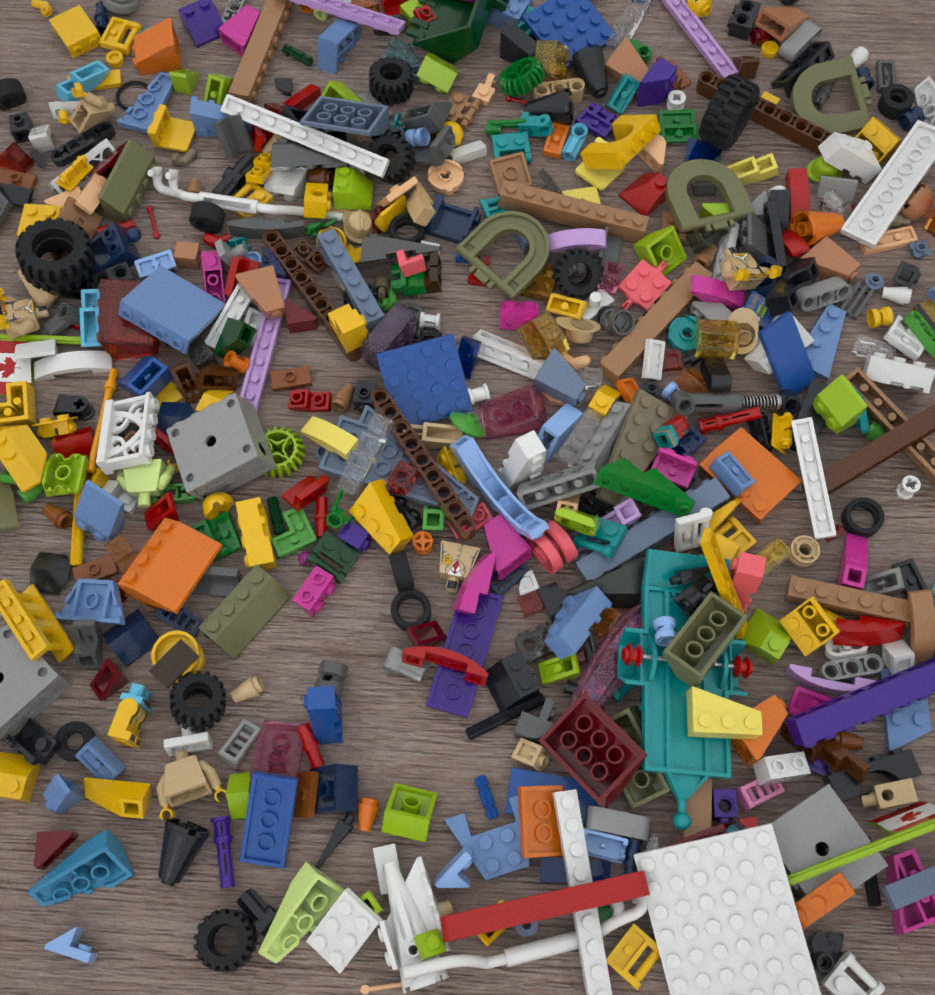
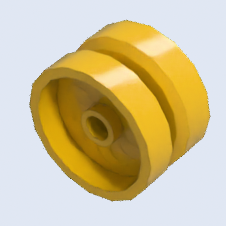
M183 631L167 632L159 637L153 645L151 652L152 664L155 665L182 639L199 658L181 676L185 678L188 672L196 674V671H202L205 664V654L195 638Z

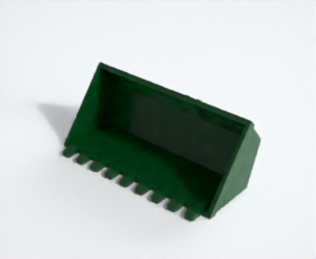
M418 0V3L422 5L428 4L437 19L427 23L425 22L427 19L423 18L421 20L412 17L410 24L418 29L407 28L406 35L414 38L412 45L455 63L478 49L491 9L495 8L505 11L507 9L506 3L509 0H476L475 3L462 0Z

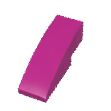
M691 276V293L702 301L723 303L731 312L744 308V292L742 290L730 291L726 282L705 276Z
M496 553L485 554L470 570L457 594L453 611L475 614L479 596L488 595Z

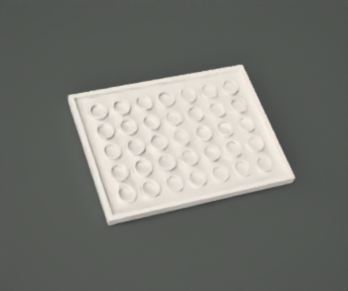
M772 823L634 854L637 870L645 871L650 895L646 896L648 901L647 908L670 995H821Z

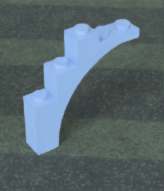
M464 435L449 446L471 485L480 489L489 507L501 514L520 536L524 535L533 540L541 537L549 529L546 521L531 513L506 487L484 457L473 437Z

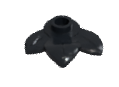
M818 930L813 935L811 940L813 951L811 960L815 972L819 974L829 973L844 954L841 952L843 945L842 933L834 932L825 936L821 930ZM822 957L823 963L819 965V960Z

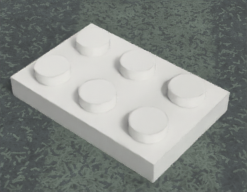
M346 888L306 942L338 973H342L383 919L353 891Z

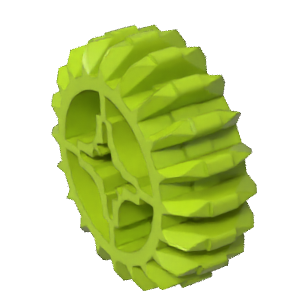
M274 426L272 431L267 428L265 436L276 468L264 475L268 476L271 473V477L275 478L279 474L280 478H283V474L287 473L288 476H291L290 471L297 472L298 468L296 465L302 466L303 462L301 459H305V453H303L306 451L303 445L304 441L291 428L287 431L284 426L280 430H278L277 426ZM294 446L293 454L289 458L287 454L291 451L290 448Z

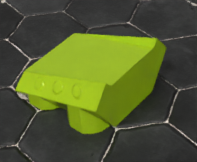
M61 454L51 455L46 462L42 478V485L47 497L79 493L83 489L88 466L87 455L72 454L68 458Z
M570 504L555 511V522L559 525L584 535L595 536L600 525L598 515L592 516L572 509Z

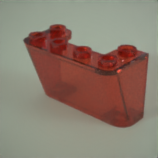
M101 278L98 283L100 299L97 301L99 307V315L97 316L99 332H97L96 337L98 343L102 344L106 353L114 361L159 354V339L118 315L120 301L143 280Z

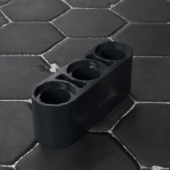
M702 356L700 371L709 392H730L732 377L723 357Z

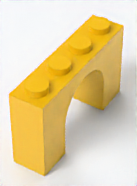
M657 115L619 116L611 124L615 139L618 141L590 143L581 152L585 168L621 170L661 131Z

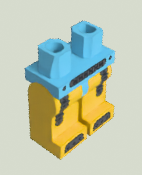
M132 683L129 692H122L120 699L122 701L117 708L107 734L119 744L140 749L142 740L138 737L142 724L147 720V712L151 713L153 708L149 703L152 693L146 690L145 686Z

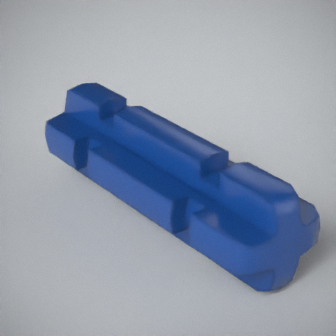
M480 775L475 778L476 787L479 788L478 793L483 807L486 808L487 818L489 820L495 819L499 816L497 807L494 806L493 795L490 787L487 786L486 776Z

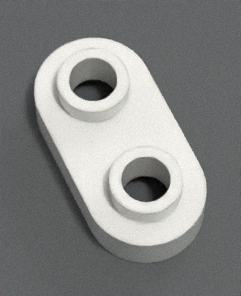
M833 640L826 643L825 656L832 661L866 655L868 651V646L833 645Z

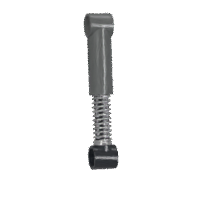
M784 389L774 395H742L740 392L688 393L685 390H677L670 399L675 410L684 416L699 412L741 411L742 408L746 410L757 406L762 410H770L772 408L773 410L776 409L795 414L802 406L801 399L789 389ZM683 400H686L683 405H680Z

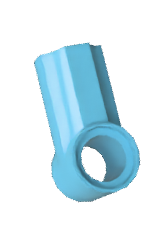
M583 123L573 125L571 134L561 152V156L567 161H575L582 146L586 144L588 129Z

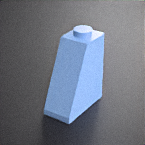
M566 403L542 425L538 437L546 449L545 463H548L576 429L583 415L581 411L569 403Z

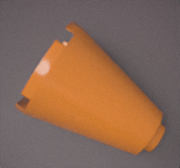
M801 210L792 216L794 220L790 224V230L796 232L810 247L820 242L826 236L831 237L839 233L845 224V220L839 213Z

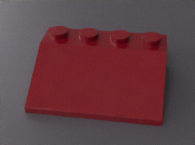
M585 692L538 740L587 793L604 808H607L620 795L647 757V754Z

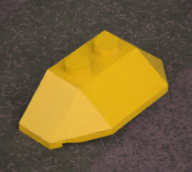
M28 425L1 426L0 460L24 494L42 483V475L48 454Z

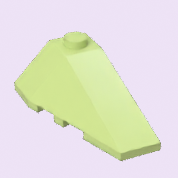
M305 862L292 880L258 953L277 964L299 945V940L309 931L312 933L316 929V925L322 921L345 889L322 871Z

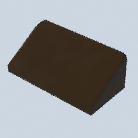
M180 639L149 672L168 689L199 656Z

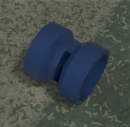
M860 67L856 69L858 78L865 77L866 82L861 84L867 83L868 89H872L874 80L870 77L869 68Z
M915 106L909 109L908 112L900 114L898 117L900 127L907 131L915 125L917 120L924 122V112L920 107Z

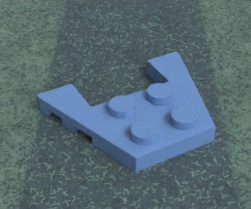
M518 795L509 798L516 822L474 836L471 834L465 813L445 819L446 824L462 847L467 845L472 850L473 863L485 880L530 866V858H521Z

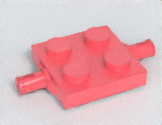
M642 259L618 285V290L625 294L627 298L620 306L621 309L628 310L634 304L647 312L650 305L655 303L662 292L671 286L672 282L662 274L665 268L669 266L667 262L665 263V260H662L655 268Z

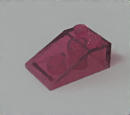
M533 384L479 404L485 438L487 440L525 435L533 430L537 432L548 421L542 392Z
M263 721L249 773L250 784L254 771L299 778L303 744L296 727L301 724Z

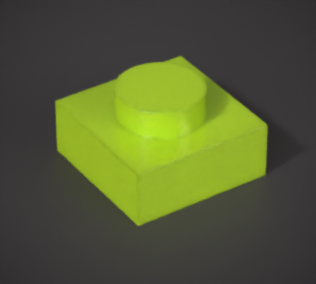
M437 928L414 937L422 961L437 957L446 952Z

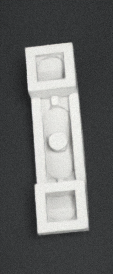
M73 351L42 358L34 362L35 382L55 379V375L92 370L93 373L109 372L113 368L112 353L106 351Z

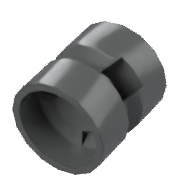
M609 308L600 317L601 328L607 333L626 335L632 331L635 324L634 316L628 310Z
M322 660L319 668L321 677L316 679L315 687L335 686L341 697L344 688L342 680L346 679L349 667L336 661Z

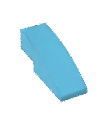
M97 60L70 72V79L56 84L57 97L63 102L79 101L83 97L75 98L73 96L71 88H75L74 83L82 84L84 92H91L110 73V69Z
M102 289L81 290L82 308H79L81 347H101L105 324V291Z

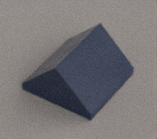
M139 609L125 617V625H115L102 634L108 646L126 667L150 651L159 639V636Z

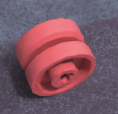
M551 520L547 522L549 529L541 537L533 540L527 537V543L539 563L549 573L556 574L563 568V562L566 564L571 563L578 557V552L564 529L558 523Z

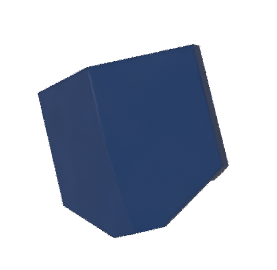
M162 402L158 413V428L168 436L166 429L172 427L176 422L189 418L195 412L189 403Z

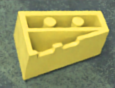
M694 686L686 692L688 737L756 740L763 735L761 711Z

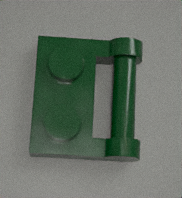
M326 530L305 561L310 565L313 563L333 575L335 581L341 584L361 553ZM320 552L342 567V570L339 572L318 558L317 554Z

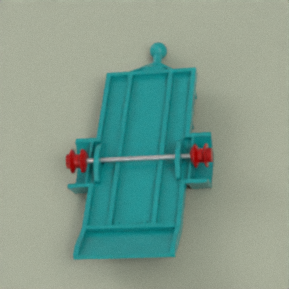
M647 549L641 587L642 629L625 627L618 642L617 677L625 684L642 685V706L639 707V710L642 711V744L639 747L647 754L642 763V771L664 773L671 791L677 800V813L673 817V824L679 830H686L691 825V817L687 813L686 800L708 778H731L730 739L688 737L686 692L691 687L676 677L662 654L667 646H659L655 643L656 631L654 630L653 621L658 617L670 616L676 621L674 631L678 633L692 614L687 617L675 603L674 599L697 579L685 586L682 584L678 586L677 584L671 585L669 577L675 576L674 571L707 566L708 563L705 556ZM724 558L727 569L730 571V561ZM711 571L704 574L707 578L713 577ZM734 639L697 688L728 700L729 695L747 696V692L738 686L740 674L744 679H747L753 672V663L750 661V658L744 657L741 661L739 656L746 645V641Z

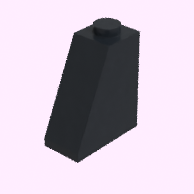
M508 21L500 32V58L512 63L518 59H523V57L536 56L545 65V49L512 21Z

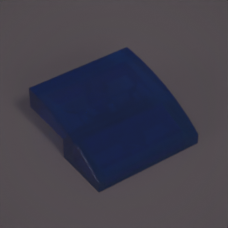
M688 138L684 162L695 159H707L721 163V149L707 142Z

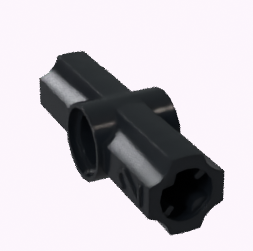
M248 153L244 154L233 168L228 167L223 173L222 180L211 193L231 196L236 189L241 190L246 184L245 174L254 167L253 156Z

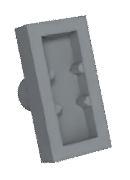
M221 239L214 242L219 257L229 266L232 257L244 256L248 253L243 243L231 249Z

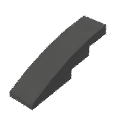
M264 215L227 221L232 236L263 239L264 232L274 229L280 233L283 239L306 237L303 220L284 223L283 217L265 220Z

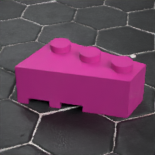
M915 848L885 858L888 864L886 867L888 884L924 870ZM935 894L892 911L894 934H905L934 923Z

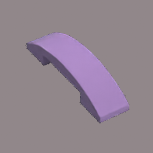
M579 228L548 235L550 245L549 258L552 257V253L566 251L567 249L572 250L573 248L586 247L588 251L606 248V230Z
M629 498L614 507L615 510L602 518L629 527L642 514L634 499ZM575 531L569 535L572 541L576 535H579V532ZM589 537L587 538V540L598 544L603 543L601 541ZM576 547L578 555L590 550L584 547Z
M789 664L784 672L804 687L831 695H844L875 682V680L854 677L847 684L812 677V668Z

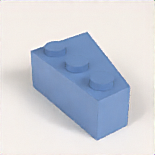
M339 17L320 34L317 39V68L336 75L338 73V65L346 60L345 54L347 51H352L361 37L362 25Z
M192 96L190 116L197 137H218L214 123L222 117L230 115L221 112L222 105L215 104V100L209 99V102L197 100L196 96ZM244 122L248 135L251 137L252 125Z
M597 586L574 596H567L562 602L563 606L560 611L555 615L556 619L553 625L549 627L544 642L559 659L576 654L591 634L588 631L594 622L596 624L600 622L602 618L599 615L604 609L611 607L612 603Z

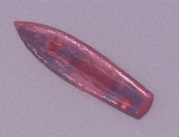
M641 603L620 617L601 641L568 702L570 707L585 692L602 708L623 683L617 677L618 642L625 627L642 629Z

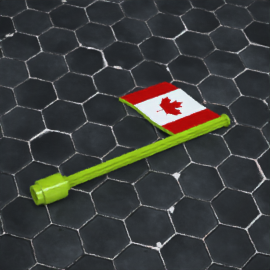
M0 333V396H7L6 383L27 381L33 386L32 359L16 360L14 355L17 344L55 339L56 344L81 345V336L26 334L9 339L8 334ZM127 333L124 338L103 337L102 346L124 347L127 352L147 353L153 350L154 345L153 337L144 333Z
M919 801L868 821L869 826L878 827L890 835L787 875L790 886L934 831L935 805Z

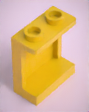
M80 5L49 19L57 37H60L73 59L100 46V34Z

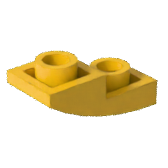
M266 152L261 153L253 160L254 167L245 174L247 182L263 185L273 172L271 171V154Z

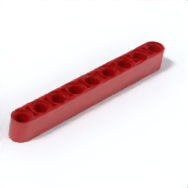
M642 870L439 917L443 941L448 942L650 895L645 871Z

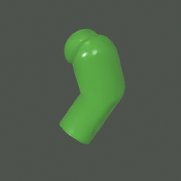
M389 286L388 297L386 299L382 298L378 302L379 307L384 311L390 310L397 304V292H393L391 286Z

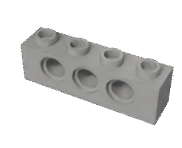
M595 459L521 483L518 486L517 496L520 502L530 510L599 488L600 486L593 483L600 471L597 461Z

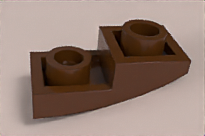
M303 237L291 248L301 263L317 274L328 265L318 248L315 249Z

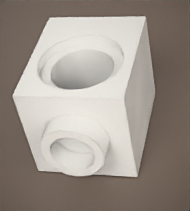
M904 640L882 644V660L891 674L914 666L915 654Z

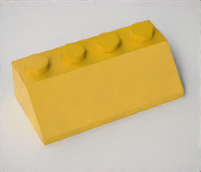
M0 752V798L30 803L41 764L32 765L24 759L25 755Z

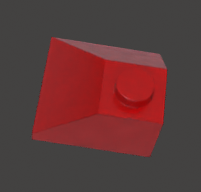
M643 173L619 194V197L639 214L648 216L666 201L665 189L668 179L661 173Z

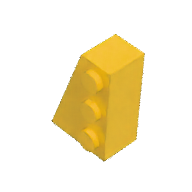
M380 479L368 484L349 510V513L388 554L402 551L414 535L403 514L398 512L394 504L396 502L394 497L390 496L385 487V480Z
M257 497L235 502L238 513V526L243 535L241 536V543L247 555H244L246 567H250L252 570L257 564L264 571L278 568L271 540L268 515L261 498Z

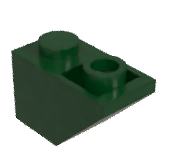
M228 317L213 353L223 359L230 350L235 351L238 355L249 348L256 329L243 321Z

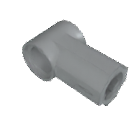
M391 647L382 667L391 673L402 674L421 683L428 665L424 663L423 667L420 668L403 663V650Z

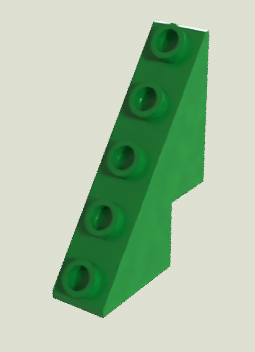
M626 458L601 467L593 482L597 486L681 517L689 515L696 503L656 468L643 473Z

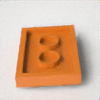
M563 785L518 787L521 858L563 856L553 793L563 791Z

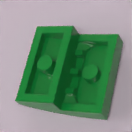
M695 109L659 110L660 135L664 137L666 143L698 142Z
M227 511L210 521L204 519L191 527L222 544L223 547L212 562L243 549L231 514Z

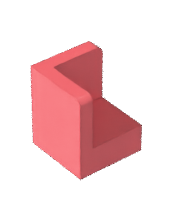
M403 249L396 252L399 267L405 278L427 270L422 254L407 258Z

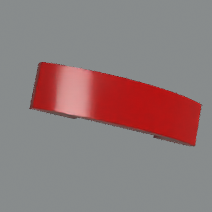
M432 646L409 647L403 651V663L420 668L423 667L424 661L464 672L466 673L464 681L485 687L488 673L479 664L460 653Z

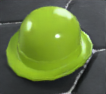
M823 156L811 160L806 167L808 177L817 183L821 176L842 178L843 171L825 162Z

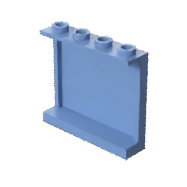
M160 265L120 301L118 315L182 353L187 354L189 344L214 319H218L226 304Z

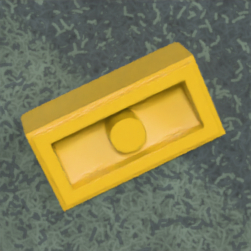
M404 194L401 195L379 214L374 224L382 232H386L389 229L394 217L407 213L406 196Z
M551 292L545 311L581 320L588 309L589 303Z

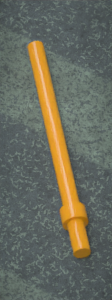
M115 368L110 369L108 380L105 381V394L89 456L88 473H94L96 468L105 401L111 400L113 393L116 392L118 370Z

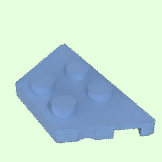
M79 578L73 586L72 592L64 600L67 604L61 613L56 612L55 614L57 620L63 621L96 619V623L125 625L118 582L113 580Z
M885 667L878 673L879 680L892 675ZM928 698L924 700L916 699L911 701L912 705L905 708L897 707L892 709L893 713L883 716L887 752L897 749L931 731Z

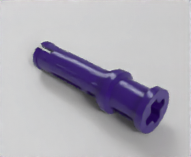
M231 816L210 819L214 827V838L212 840L217 845L220 888L234 887L230 845L233 835L230 834L229 824ZM220 824L223 825V834H221ZM224 854L226 855L227 875L225 874Z

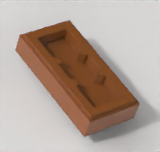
M3 168L0 172V183L34 190L38 181V177L34 174Z
M309 366L270 372L273 392L312 386Z
M112 553L71 568L75 582L79 578L104 580L119 574Z
M299 772L294 818H314L319 772Z

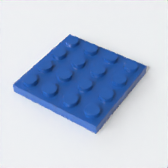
M548 0L524 14L521 18L561 73L571 68L569 60L572 61L571 56L578 50L589 46L590 49L595 48L594 45L596 44L604 48L617 39V35L590 0Z
M453 333L376 354L384 387L410 424L422 425L424 422L429 423L449 417L454 411L462 413L473 411Z

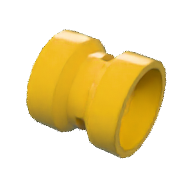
M889 306L882 307L880 310L874 308L867 311V323L870 328H878L880 325L888 326L893 323V311Z

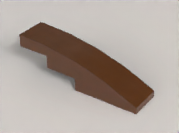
M783 721L780 735L799 752L804 751L805 757L812 763L820 759L835 773L843 769L860 784L867 779L871 766L853 752L832 739H821L817 741L816 746L810 748L794 745L786 721Z

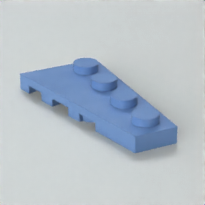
M160 71L147 86L148 90L138 96L134 106H130L126 110V115L116 121L119 127L148 134V127L152 124L154 112L157 111L159 104H167L174 90L169 73Z
M832 304L827 305L809 334L815 341L805 348L815 375L826 382L830 376L846 311Z

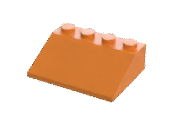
M742 427L715 448L699 464L700 472L710 480L716 477L732 501L740 498L741 502L738 506L758 524L802 482L799 477ZM728 451L756 481L737 497H734L710 469L712 462Z
M164 518L118 582V585L129 598L177 614L223 546L221 543L179 521Z

